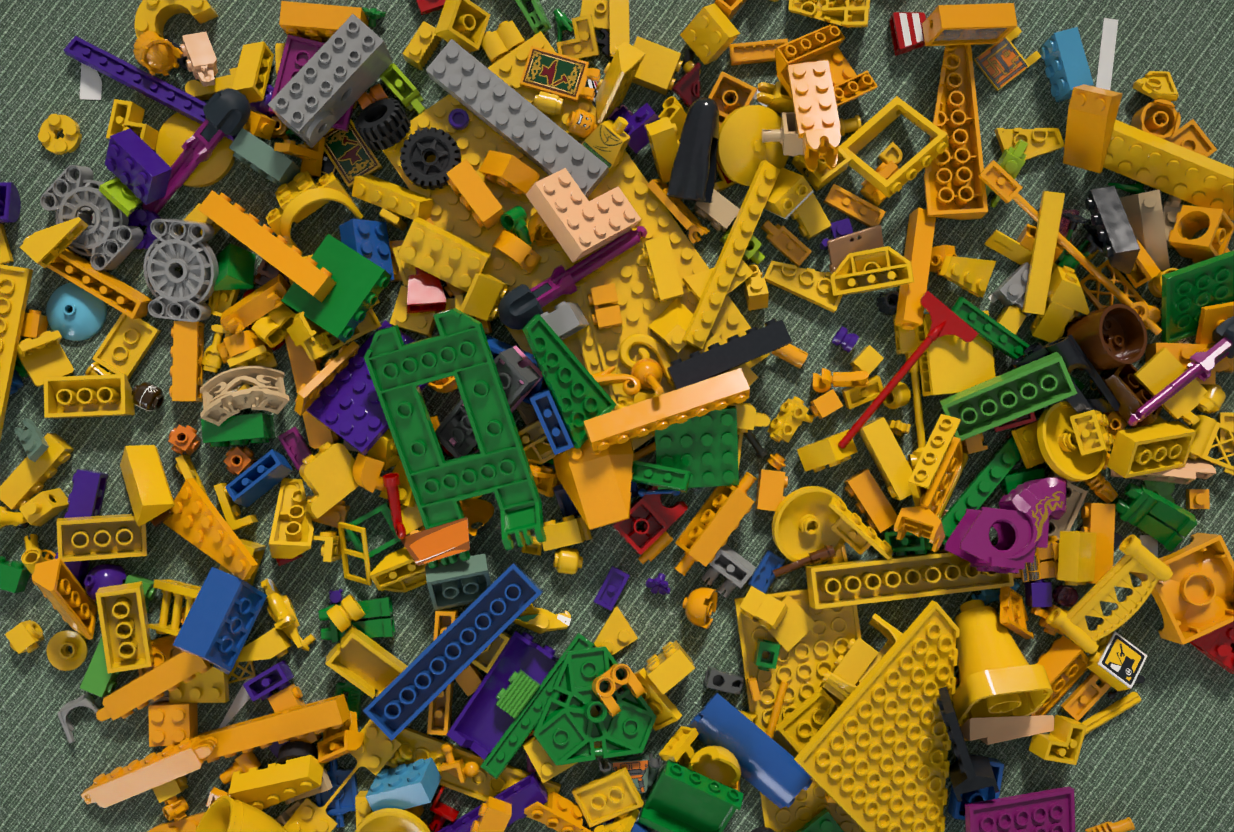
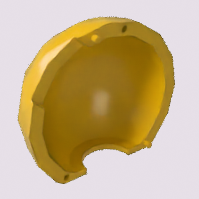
M706 746L701 748L693 755L688 769L728 787L735 786L741 776V767L735 755L722 746Z

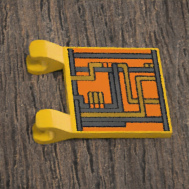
M1018 26L999 44L992 45L973 60L997 91L1041 58L1040 53L1035 51L1027 59H1024L1011 41L1022 32Z

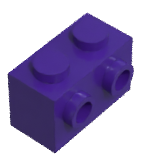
M283 660L247 681L243 686L253 702L259 698L263 701L273 695L272 690L278 687L279 690H282L290 685L289 680L294 675L286 661Z

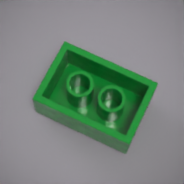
M257 413L231 416L220 426L201 419L203 443L210 444V447H229V443L237 446L249 445V441L262 444L269 443V439H275L274 418L271 414Z

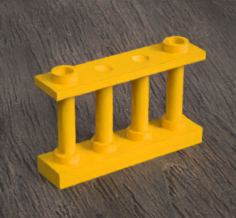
M154 579L153 588L161 589L163 597L159 623L149 624V628L156 630L157 634L177 636L181 629L179 626L183 597L187 599L185 621L201 587L172 579ZM171 594H173L175 599L171 624H168Z

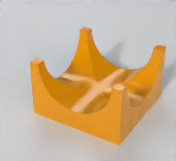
M1193 534L1191 535L1193 541L1189 545L1159 558L1173 572L1172 577L1168 581L1159 580L1151 592L1164 622L1163 629L1158 631L1162 639L1184 645L1234 621V561L1221 535ZM1130 572L1141 581L1147 579V574Z

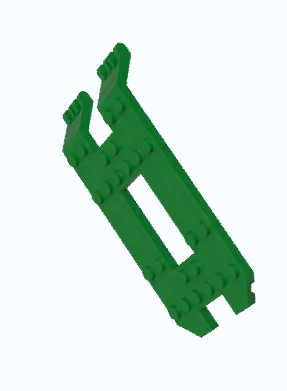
M454 308L433 315L440 334L404 345L398 325L375 332L371 346L367 350L364 359L425 529L465 518L460 500L494 492L500 508L502 542L506 551L514 548V543L511 539V534L514 533L519 547H524L525 542L527 545H532L531 529H535L536 539L539 543L545 542L546 535L543 528L542 502L482 323ZM454 376L480 452L445 461L419 385ZM469 551L459 553L462 561L470 559ZM456 554L442 558L441 563L444 566L448 565L449 561L451 564L456 563ZM438 560L432 561L428 565L431 569L436 568L439 562Z

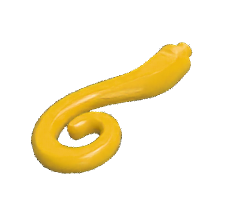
M634 334L627 337L621 343L619 357L621 362L629 369H632L636 363L629 356V351L634 345L642 344L651 348L657 355L666 380L674 388L667 368L671 367L670 363L672 361L666 349L658 340L649 335ZM638 349V353L642 357L641 359L650 358V353L647 349Z

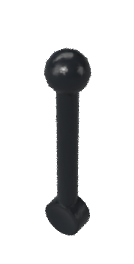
M1138 675L1134 685L1144 683L1145 677ZM1123 691L1108 692L1107 696L1109 699H1114L1117 694Z

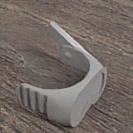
M85 693L77 699L66 703L57 713L69 744L75 742L72 734L74 726L67 716L70 710L75 707L85 706L96 713L101 709L89 693Z

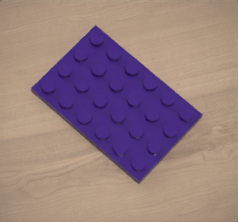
M385 320L381 324L382 326L379 327L375 332L388 327H392L393 325L389 324V322ZM400 331L404 345L416 342ZM375 332L361 346L357 355L351 357L346 368L339 374H336L333 381L321 390L320 396L306 410L363 455H366L389 428L364 359L367 350L371 346ZM428 383L419 385L420 390L422 391Z

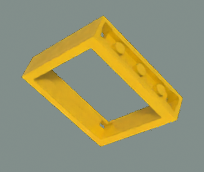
M896 96L844 141L840 147L851 158L849 166L890 198L894 193L899 192L902 186L909 180H913L924 167H928L934 158L944 153V150L949 146L948 135ZM902 114L932 137L933 140L886 180L855 154Z

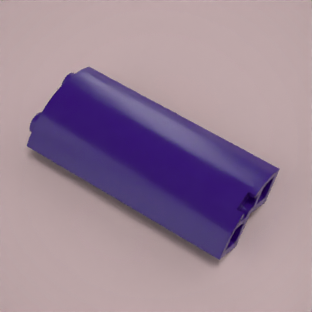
M515 631L446 734L461 747L470 748L484 760L515 720L496 705L498 699L495 698L502 687L506 689L510 684L508 679L514 671L518 673L521 669L541 685L560 659L554 655L555 650L547 645L542 647L533 641L534 637L525 631L522 634Z

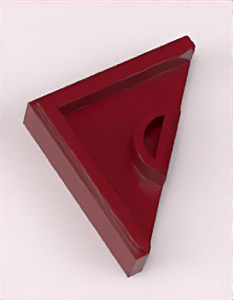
M699 62L671 88L688 108L694 100L700 97L699 74L701 64Z

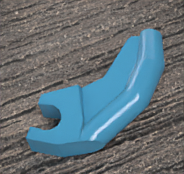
M1016 581L1014 582V586L1010 588L1016 591L1020 587V584ZM1000 589L981 590V594L971 595L973 600H983L986 605L999 600Z

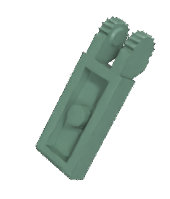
M25 418L23 424L28 429L24 430L17 427L14 432L20 438L19 440L28 458L36 462L49 446L40 428L32 420Z

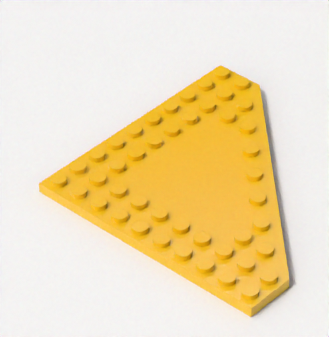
M933 600L794 758L813 780L865 832L945 831L946 817L943 815L944 805H947L948 789L945 788L946 778H949L950 762L947 760L948 750H951V740L943 721L937 698L940 697L938 689L947 687L951 702L952 694H955L956 677H954V666H957L958 660L956 638L959 637L960 629L941 606Z

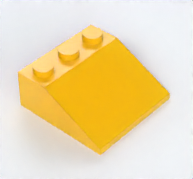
M626 41L620 46L616 45L611 54L613 57L612 62H609L605 67L603 73L606 75L604 79L599 81L596 87L598 92L595 102L597 120L600 124L613 113L615 107L618 108L622 104L646 54Z

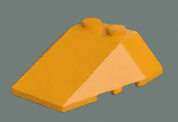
M631 439L623 444H613L602 451H593L590 442L585 441L580 448L573 447L553 458L557 478L590 530L623 521L630 517L631 480H633L632 466L635 455Z

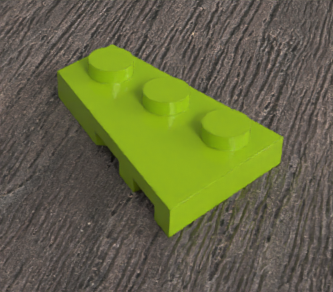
M118 177L101 184L99 187V191L128 217L142 202Z

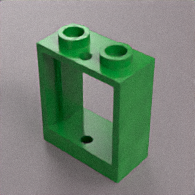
M389 502L349 523L357 526L378 513H383L396 538L369 552V559L401 541L394 530ZM345 529V537L349 542L352 541L355 546L353 550L363 553V545L356 532Z

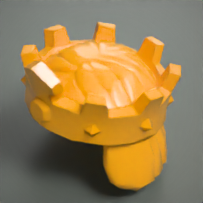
M154 31L144 32L136 39L134 44L135 49L133 52L136 60L154 76L155 73L168 76V72L172 68H178L177 58H182L183 52L179 48L174 47L168 39L160 37Z

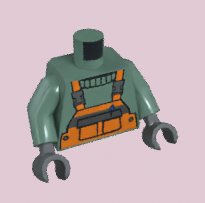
M650 754V757L649 755L612 757L611 759L607 758L608 761L604 763L601 762V759L598 760L600 770L604 776L626 767L639 793L647 792V787L652 786L662 764L661 757L659 756V758L655 759L652 758V754Z

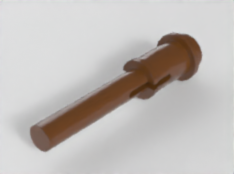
M825 545V548L809 553V556L772 570L776 578L809 564L814 566L828 559L833 560L836 553L832 545Z

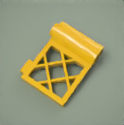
M1197 414L1196 416L1200 421L1191 426V429L1195 430L1196 434L1188 459L1194 461L1197 458L1225 468L1223 472L1234 476V466L1230 464L1227 458L1233 456L1234 453L1226 455L1221 445L1232 441L1234 445V428L1219 423L1208 416ZM1219 428L1227 431L1230 439L1220 442L1217 437ZM1218 446L1222 457L1218 459L1208 456L1210 449Z

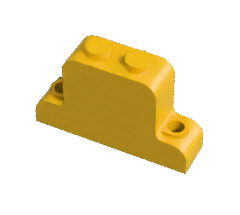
M326 442L319 447L320 451L313 456L311 454L302 461L304 464L301 465L299 474L314 493L307 500L306 510L312 518L318 519L359 487L353 478L355 459L341 443L330 444Z

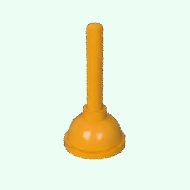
M650 358L637 361L633 365L630 375L635 376L640 381L641 389H653L656 394L661 395L664 390L659 383L662 380L663 372L659 363Z

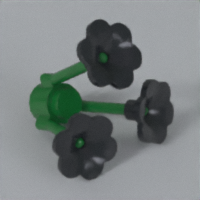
M1071 213L1063 214L1062 217L1070 221L1068 225L1069 231L1066 236L1068 241H1070L1073 230H1076L1078 223H1083L1088 233L1078 250L1082 252L1088 242H1090L1091 245L1083 254L1086 258L1097 250L1103 253L1104 247L1102 242L1098 241L1097 229L1086 224L1088 219ZM1063 248L1062 253L1058 257V260H1060L1058 265L1061 267L1068 266L1076 270L1080 263L1071 254H1065L1066 250Z

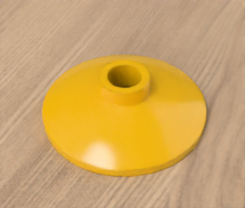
M72 630L56 633L47 645L49 662L55 668L62 671L78 668L84 663L88 654V646L81 634ZM69 646L73 649L72 653L68 651Z

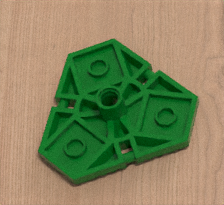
M606 646L567 651L552 686V689H554L551 697L548 696L533 732L535 738L556 766L596 760L598 756L611 758L643 753L657 718L642 696L636 698L626 684L621 686L623 688L621 693L618 694L615 691L612 694L621 711L614 717H611L607 712L606 706L600 702L592 690L593 680L609 670L612 665L618 664ZM622 668L616 671L618 680L624 677ZM602 681L599 685L601 692H605L608 689L606 681ZM561 692L567 695L564 702L558 700ZM597 705L600 712L598 716L592 717L590 710L593 706ZM600 741L601 748L594 749V742Z

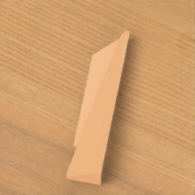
M1199 458L1196 461L1187 459L1185 467L1129 477V479L1187 485L1196 478H1210L1216 474V469L1210 462ZM1110 469V477L1124 478Z
M1054 716L970 718L960 728L963 737L967 740L979 739L985 744L990 745L1054 731Z

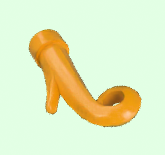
M615 366L592 374L600 386L623 383V391L628 395L637 394L641 389L640 381L633 375L610 374L616 369ZM631 383L635 385L633 388H628V385Z

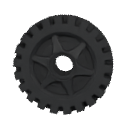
M425 127L421 131L419 129L416 130L414 135L410 134L408 136L409 139L404 141V147H401L400 161L404 173L416 186L426 190L427 188L430 190H435V188L442 189L444 185L448 186L447 180L449 178L446 173L461 163V153L457 143L448 133L441 129L437 130L434 127L428 129ZM435 155V161L432 163L426 162L428 156Z

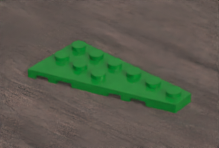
M537 314L522 330L574 447L580 448L588 439L584 421L611 412L616 403L541 315Z

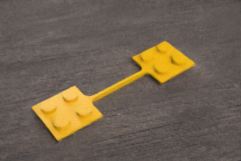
M370 719L360 731L364 733L362 745L357 750L350 752L357 760V765L324 806H317L307 797L283 827L287 832H332L338 823L326 812L330 803L359 767L364 766L377 776L402 743L396 738L391 741Z

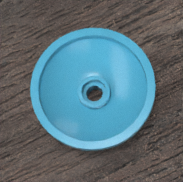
M66 283L57 288L50 296L46 307L47 321L53 331L58 330L62 338L71 341H83L93 337L101 330L107 317V305L104 301L74 283ZM72 306L73 311L69 313L68 309Z

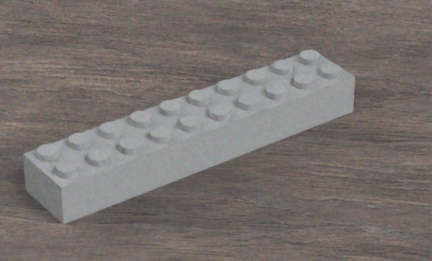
M451 39L427 67L426 72L430 79L549 176L566 168L586 198L589 197L608 174V166L454 40Z

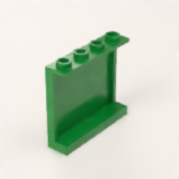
M328 234L311 258L318 263L316 266L318 269L321 270L324 267L333 274L331 278L337 282L325 299L320 302L294 282L281 301L299 313L304 311L306 318L346 343L353 336L357 325L365 319L369 308L377 302L378 295L388 286L392 276L380 266Z
M668 760L641 809L638 822L659 832H723L736 809H741L744 793Z

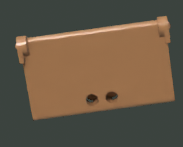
M881 225L827 241L830 273L835 272L849 253L884 247Z

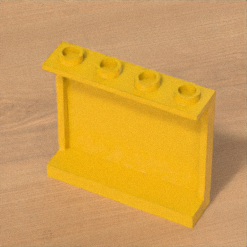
M943 414L940 415L908 481L915 506H921L919 505L920 497L929 489L961 419ZM963 453L965 460L938 515L939 519L968 461V454Z

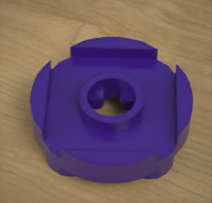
M146 209L135 210L128 217V226H137L141 229L142 226H147V233H143V240L136 248L148 249L154 240L157 239L152 234L150 225L153 220L161 219V217L156 212Z

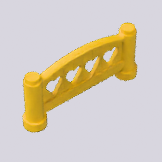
M1134 534L1126 537L1119 546V550L1125 555L1067 613L1061 608H1057L1051 612L1046 620L1049 626L1061 631L1086 653H1095L1099 647L1097 641L1127 622L1145 603L1159 580L1168 581L1173 575L1171 568L1141 544V540ZM1129 572L1147 574V579L1141 581L1139 587H1133ZM1114 587L1132 589V594L1126 596L1125 601L1119 602ZM1100 601L1116 603L1117 608L1112 610L1109 616H1104ZM1085 616L1099 617L1103 619V622L1097 625L1095 630L1090 631Z

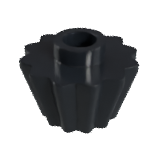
M886 289L884 292H880V296L876 298L878 301L876 306L885 315L890 314L893 316L897 312L899 293L894 289ZM887 299L892 301V305L888 303Z

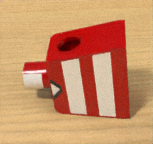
M894 12L891 15L889 25L895 56L925 46L922 23L926 20L925 13Z

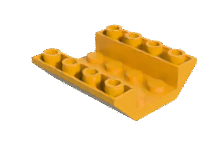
M829 24L775 49L777 78L791 99L792 95L787 69L788 65L828 60L837 107L875 90L878 86L868 71L856 75L838 48L845 40V37L836 24Z

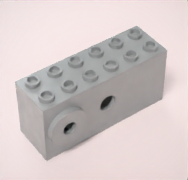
M352 14L268 103L269 107L283 124L310 148H313L393 62L385 42Z

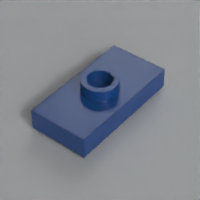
M767 550L747 584L766 593L775 579L772 570L782 567L785 560Z

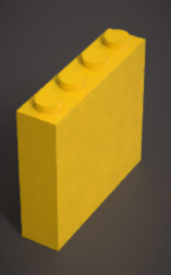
M983 311L989 316V311ZM924 314L922 325L916 328L918 347L930 332L932 324L930 314ZM944 335L937 338L919 358L923 396L956 394L995 378V358L992 345L979 335L971 342H965L955 335Z

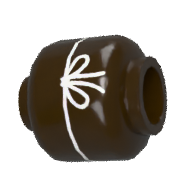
M149 382L136 385L132 390L133 403L146 411L157 410L164 402L162 389Z

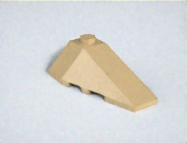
M1160 190L1121 197V203L1136 240H1139L1160 270L1169 269L1170 263Z

